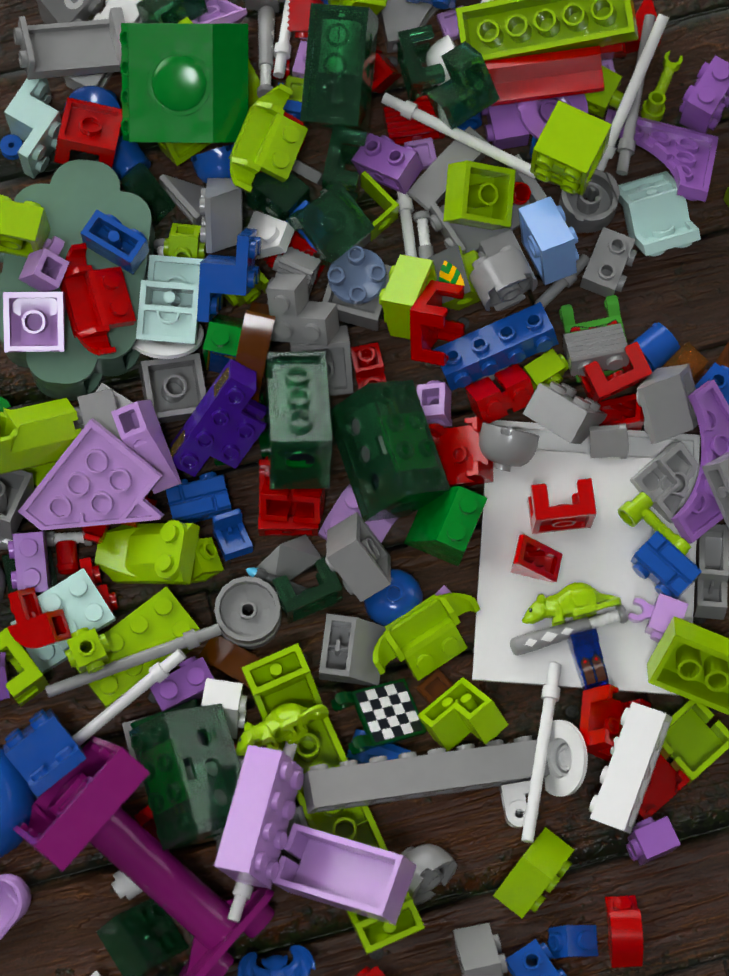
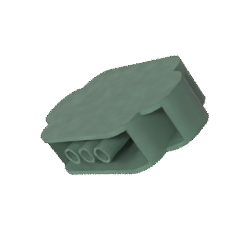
M72 160L63 164L54 173L50 184L38 183L30 185L21 190L14 199L15 202L19 203L33 201L45 209L50 225L48 238L52 240L53 236H56L65 241L59 254L63 259L66 258L71 245L83 243L80 233L96 210L106 215H113L122 225L129 229L138 230L147 238L149 253L134 275L122 269L136 322L131 326L110 328L107 337L110 345L115 347L116 353L99 356L88 351L77 337L74 338L67 310L65 311V352H5L13 363L30 369L35 384L42 393L54 399L67 397L70 401L78 400V396L94 393L101 383L102 376L122 375L130 371L138 362L141 353L132 349L137 341L136 331L141 280H147L149 255H154L153 242L156 240L151 211L147 203L136 194L121 191L119 178L111 167L102 162L91 160ZM87 247L86 262L87 265H92L93 270L119 267ZM0 252V263H3L2 273H0V342L4 350L3 292L40 291L19 280L27 258ZM60 286L58 289L49 292H60Z

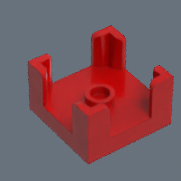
M67 97L57 138L54 162L61 164L69 162L72 149L99 155V162L113 168L117 142L121 131L122 109Z
M430 280L410 309L411 360L445 366L449 360L446 353L434 351L431 348L437 339L451 342L464 336L465 325L445 320V317L448 315V309L442 307V296L463 299L464 286Z
M637 341L624 348L629 358V363L626 367H622L623 370L605 377L597 361L583 366L582 369L585 376H577L588 398L593 399L594 402H600L644 381L652 374V370Z
M478 417L464 419V422L468 424L465 426L445 428L437 423L423 425L428 442L434 444V459L437 465L435 472L430 469L424 470V482L435 488L464 487L494 482L493 462L483 456L479 447V434L482 422H487Z
M592 478L577 481L578 493L572 495L573 504L570 505L561 504L550 507L547 485H531V497L527 498L532 534L591 528L597 514Z
M611 684L583 691L579 729L584 738L587 752L608 762L611 761L613 755L610 754V749L614 747L613 740L616 736H620L623 728L621 718L624 710L627 707L630 708L632 702L651 708V703L643 699L622 703L612 698L613 694L619 692V688Z
M659 754L636 818L638 822L652 817L691 781L681 769L676 772L661 754Z

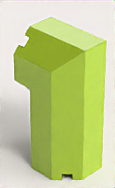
M67 397L13 410L3 408V412H0V475L59 460L81 432V428L75 429L73 421L78 420V416Z

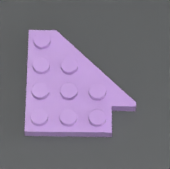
M92 418L18 512L41 531L160 520L164 514L148 502L145 497L163 475Z

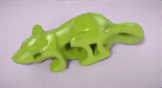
M573 583L566 586L559 593L547 598L543 594H539L536 601L528 608L522 622L525 624H535L545 618H552V626L566 623L565 618L573 617V620L584 617L589 618L595 616L596 612L601 609L621 606L622 603L620 597L599 593L592 586L585 583Z
M296 703L278 705L257 725L253 726L250 722L244 724V732L238 739L234 754L244 756L248 745L257 747L267 746L268 749L278 750V742L287 741L291 745L308 732V721L321 720L328 717L329 710L323 704L310 708Z

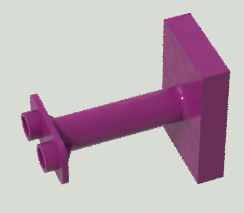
M92 736L82 747L87 759L34 801L28 826L23 822L20 827L16 825L13 830L62 872L82 849L90 843L194 936L189 961L182 968L179 976H224L234 961V957L227 952L230 946L242 932L249 938L258 935L274 916L275 910L268 904L274 895V891L268 888L253 886L251 898L246 900L239 923L228 920L234 898L224 901L120 807L150 772L122 747Z

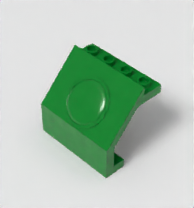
M121 23L120 43L122 61L120 63V71L122 74V91L120 99L122 102L121 131L123 133V140L129 142L164 143L235 142L249 111L248 24Z

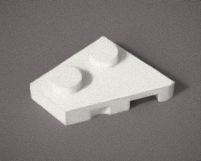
M259 211L253 212L247 227L249 229H257V237H261L260 255H257L256 259L286 253L295 231L288 222Z

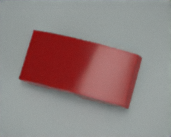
M379 343L351 347V359L361 405L367 401L374 400L375 397L391 398Z
M91 557L79 559L80 568L85 569L113 614V610H118L116 593H110L107 584L97 586V583H102L99 565L94 566Z

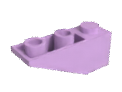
M151 400L136 401L111 411L122 442L163 475L153 487V493L156 494L182 484Z

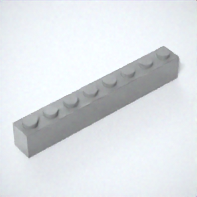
M522 736L515 738L514 743L504 744L503 740H493L485 744L486 747L475 748L474 744H464L456 747L457 751L446 752L445 748H435L427 751L428 755L417 756L416 752H406L399 754V759L387 760V756H377L370 758L369 763L358 764L357 760H348L339 763L340 767L328 768V764L314 765L309 767L310 771L304 774L303 790L307 813L500 787L505 784L530 781L537 739L532 740V736ZM547 760L544 778L550 775Z

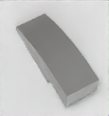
M470 126L465 130V132L487 142ZM454 140L419 177L407 194L429 212L431 204L435 202L438 204L445 198L448 164L465 160L479 163L486 155Z
M716 524L699 537L697 541L696 566L702 573L695 581L694 617L724 620L727 611V582L729 578V530L727 525Z

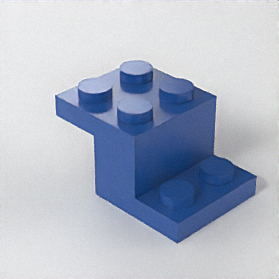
M245 228L237 235L236 257L208 255L200 262L197 322H209L218 314V310H222L223 294L246 296L255 287V284L259 283L260 267L255 266V259L261 252V237H257V229Z
M51 708L46 712L43 709L39 710L29 718L30 724L22 731L17 728L4 739L6 743L3 745L6 757L27 781L30 790L36 797H39L87 759L82 748L62 725L58 716Z

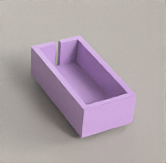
M251 745L247 747L214 867L236 882L271 889L272 880H275L278 876V860L281 850L287 844L286 831L289 820L295 814L297 791L301 789L304 781V769L295 761H292L283 751Z
M293 823L284 850L301 860L298 865L288 857L281 856L279 873L277 878L272 880V883L286 892L396 925L417 865L403 855Z

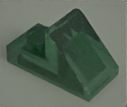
M140 162L119 181L126 192L138 195L147 203L151 211L152 223L155 225L176 206L148 168Z

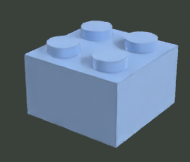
M551 196L519 208L522 244L544 285L577 273L576 261L579 260V254L575 244L578 243V238L574 228L567 226L565 222L566 216L560 205L556 206Z

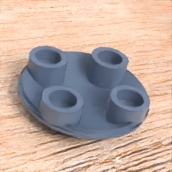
M357 245L351 246L348 250L340 253L331 263L327 273L332 292L340 300L350 304H363L376 298L382 288H384L387 279L386 268L382 259L373 251Z

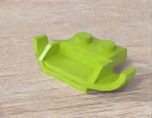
M282 83L260 97L249 108L228 158L230 159V174L234 185L248 193H251L253 179L259 171L282 182L288 179L308 131V128L283 116L285 112L283 108L288 98L292 95L293 89Z
M447 593L440 596L434 594L406 614L386 625V630L378 639L373 651V662L380 675L385 673L386 665L397 658L400 662L405 660L411 673L419 681L468 649L456 625L461 623L458 618L461 614L469 611L476 613L480 610L475 598L461 593Z

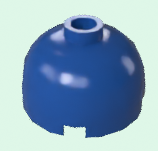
M234 144L190 157L193 168L203 183L207 184V178H231L230 159L228 158Z
M391 569V585L364 600V607L371 620L379 625L386 626L423 602V593L420 584L411 574L401 569Z

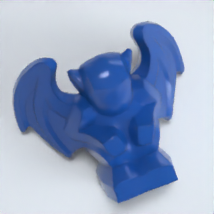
M293 945L289 949L293 956V961L289 965H287V955H273L266 959H261L265 968L262 969L257 966V953L250 952L240 960L237 976H309L311 969L316 970V964L313 955L307 948L301 945Z

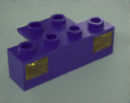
M232 359L228 361L170 444V453L177 469L195 477L210 456L235 469L266 427V423L261 421L266 415V406L251 399L256 392V371Z

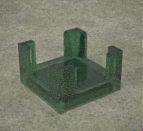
M431 24L398 32L397 59L407 96L411 102L424 95L441 99V94L443 93L439 86L423 89L425 86L445 82L446 77L442 64L422 68L421 63L426 62V55L431 47L430 43L413 46L415 42L434 38Z
M333 126L322 177V201L329 194L336 198V195L341 192L356 207L358 193L352 191L357 189L359 174L345 170V165H354L352 158L360 147L345 145V143L365 146L367 132Z
M341 181L328 184L320 191V196L304 209L295 211L286 219L295 231L302 230L318 252L313 253V256L321 260L320 265L332 264L375 228Z
M326 557L315 561V566L318 570L315 577L319 586L310 587L299 595H295L286 575L272 580L275 592L278 594L281 610L288 625L343 601V588L335 571L332 572L325 561Z

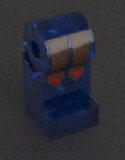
M596 628L569 635L567 642L583 690L609 684Z

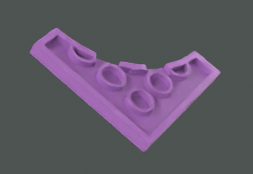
M608 109L605 121L612 124L617 111ZM638 116L634 136L636 145L653 154L670 170L676 181L677 195L683 196L690 201H706L719 137ZM625 123L618 138L623 137Z
M715 380L705 382L688 395L700 429L701 464L697 481L690 497L671 520L680 536L689 544L696 541L723 519L702 469L703 465L729 452V405Z

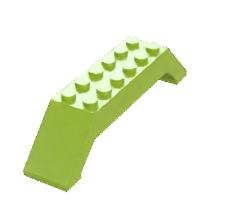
M298 643L242 667L262 721L274 708L284 703H296L307 708L323 704ZM329 717L308 721V732L294 743L297 745L292 761H295L304 769L303 774L310 771L309 767L314 765L328 764V768L340 767L339 763L343 761H348ZM286 741L278 742L279 751H283ZM303 785L297 791L296 800L298 805L303 808L309 828L388 851L368 805L308 814ZM408 891L396 925L345 910L367 954L425 929Z

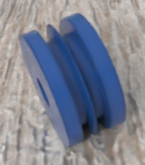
M6 135L0 142L2 155L9 160L18 159V151L23 143L17 135Z

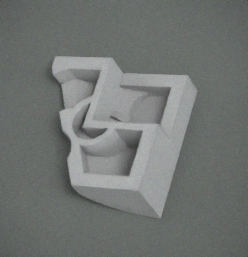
M681 441L674 442L632 477L630 481L639 492H644L653 501L652 507L665 520L673 523L671 518L676 515L682 498H686L689 490V480L694 477L699 464Z

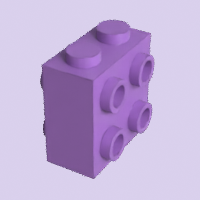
M716 55L710 64L707 62L703 64L697 75L696 83L694 86L690 85L682 99L684 101L679 109L682 112L679 123L691 130L707 133L709 128L714 131L722 117L721 114L724 108L729 107V63Z

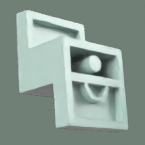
M47 78L26 79L4 111L11 134L17 135L24 141L18 151V156L24 174L33 179L38 172L42 173L48 166L49 156L56 149L62 122L59 111L49 106L52 96Z
M667 171L618 185L620 191L618 202L623 206L628 236L636 239L634 244L645 256H659L665 250L675 247L685 248L692 245V242L701 240L699 228L690 220L686 198L677 195L676 181Z
M149 255L147 280H141L136 331L137 340L196 345L200 262L203 259Z
M84 568L37 596L43 614L63 609L71 634L85 627H88L89 630L95 628L96 632L116 621ZM14 620L10 624L14 625L17 624L16 620ZM66 640L35 649L25 647L42 674L66 661L68 658L65 651L70 649Z

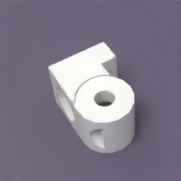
M531 780L505 784L499 787L506 823L515 829H521L524 826L527 807L526 796L529 795Z

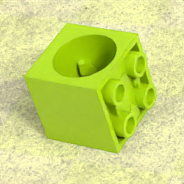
M558 100L533 148L530 172L540 181L553 182L569 194L577 193L583 196L607 149L612 124Z

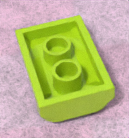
M170 520L167 523L138 524L137 528L123 524L108 530L103 542L97 544L95 566L99 565V568L115 583L190 585L200 526L194 523H182L177 520Z

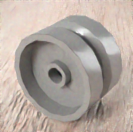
M240 577L231 580L222 587L216 597L214 613L222 636L243 649L250 650L263 647L274 639L281 626L282 612L278 594L269 583L257 577ZM245 610H247L248 612L254 610L250 616H246L243 614Z

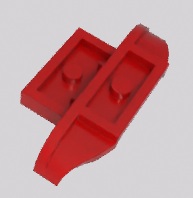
M86 243L71 245L65 258L69 265L60 284V289L64 292V301L74 338L77 337L81 344L95 355L114 354L116 349L110 345L107 337L110 328L131 326L136 322L121 266L93 270L92 265H87Z

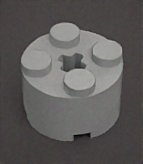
M596 169L583 196L577 193L569 194L562 190L559 205L565 213L566 224L570 227L572 226L576 233L597 232L602 230L603 227L608 226L613 220L620 195L619 187L611 174Z
M514 244L503 247L499 253L489 258L488 256H482L472 263L474 270L469 276L476 293L487 311H490V307H494L496 311H501L518 304L526 298L524 292L529 288L533 292L538 285V281L521 250L516 249Z

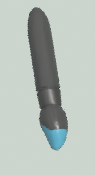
M248 567L246 569L251 577L260 578L277 589L303 599L312 597V593L307 588L275 574L268 573L262 568Z

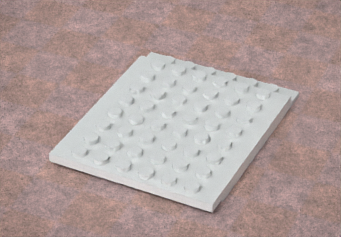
M496 420L490 423L539 435L536 452L527 464L521 467L511 466L510 472L493 468L494 482L484 484L483 496L488 499L482 511L477 603L480 610L476 612L472 680L543 686L547 683L549 664L558 663L562 665L558 687L591 689L611 684L623 692L680 696L648 683L647 662L658 645V642L650 639V634L645 633L649 619H645L640 623L631 622L629 619L626 623H620L619 621L592 629V632L519 656L513 654L510 640L527 633L553 627L552 618H545L535 624H525L522 622V619L539 594H543L547 598L559 593L566 586L573 583H585L592 586L599 593L620 597L627 616L629 613H634L635 615L642 614V609L633 604L635 598H641L654 606L659 596L654 588L656 584L648 577L642 579L632 569L634 564L631 562V559L656 531L644 520H641L635 527L629 526L621 519L617 510L626 501L631 502L640 493L631 483L630 479L671 443L681 441L699 465L694 477L689 480V490L686 498L681 500L677 510L678 513L690 497L699 474L700 435L680 434L659 443L651 444L649 434H646L645 431L627 430L629 440L627 459H620V457L591 458L590 435L581 444H573L538 423ZM592 478L597 514L591 528L532 534L527 498L531 497V485H547L550 507L561 504L570 505L573 504L572 495L578 493L577 481ZM653 507L649 508L665 526L680 536L674 523H669ZM520 535H526L563 554L557 582H548L511 573ZM697 540L690 543L691 548L685 555L695 565ZM695 582L678 598V600L688 603L683 620L692 624ZM616 606L601 609L592 617L614 611ZM573 617L565 618L566 623L574 621ZM594 654L601 657L607 676L605 681H597L596 672L591 661ZM583 657L590 660L596 683L586 684L585 675L580 663Z

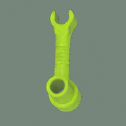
M670 51L665 54L663 59L664 68L655 91H652L648 99L643 103L641 109L642 118L658 122L662 120L665 112V94L674 72L678 71L681 67L682 55L678 62H671L668 59Z
M640 492L631 502L626 501L617 510L621 519L629 526L635 527L641 520H644L654 531L660 532L684 555L689 552L690 544L678 534L672 532L649 509L653 506V501L644 492Z

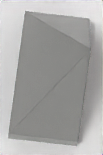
M165 174L159 177L161 189L193 225H201L202 215L199 212V200L201 198V188L205 187Z
M305 534L280 544L256 568H262L268 573L291 581L321 561L322 557Z

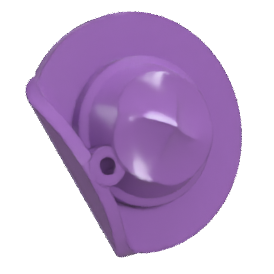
M578 94L519 102L517 107L521 121L527 131L539 139L558 100L588 113L585 95Z

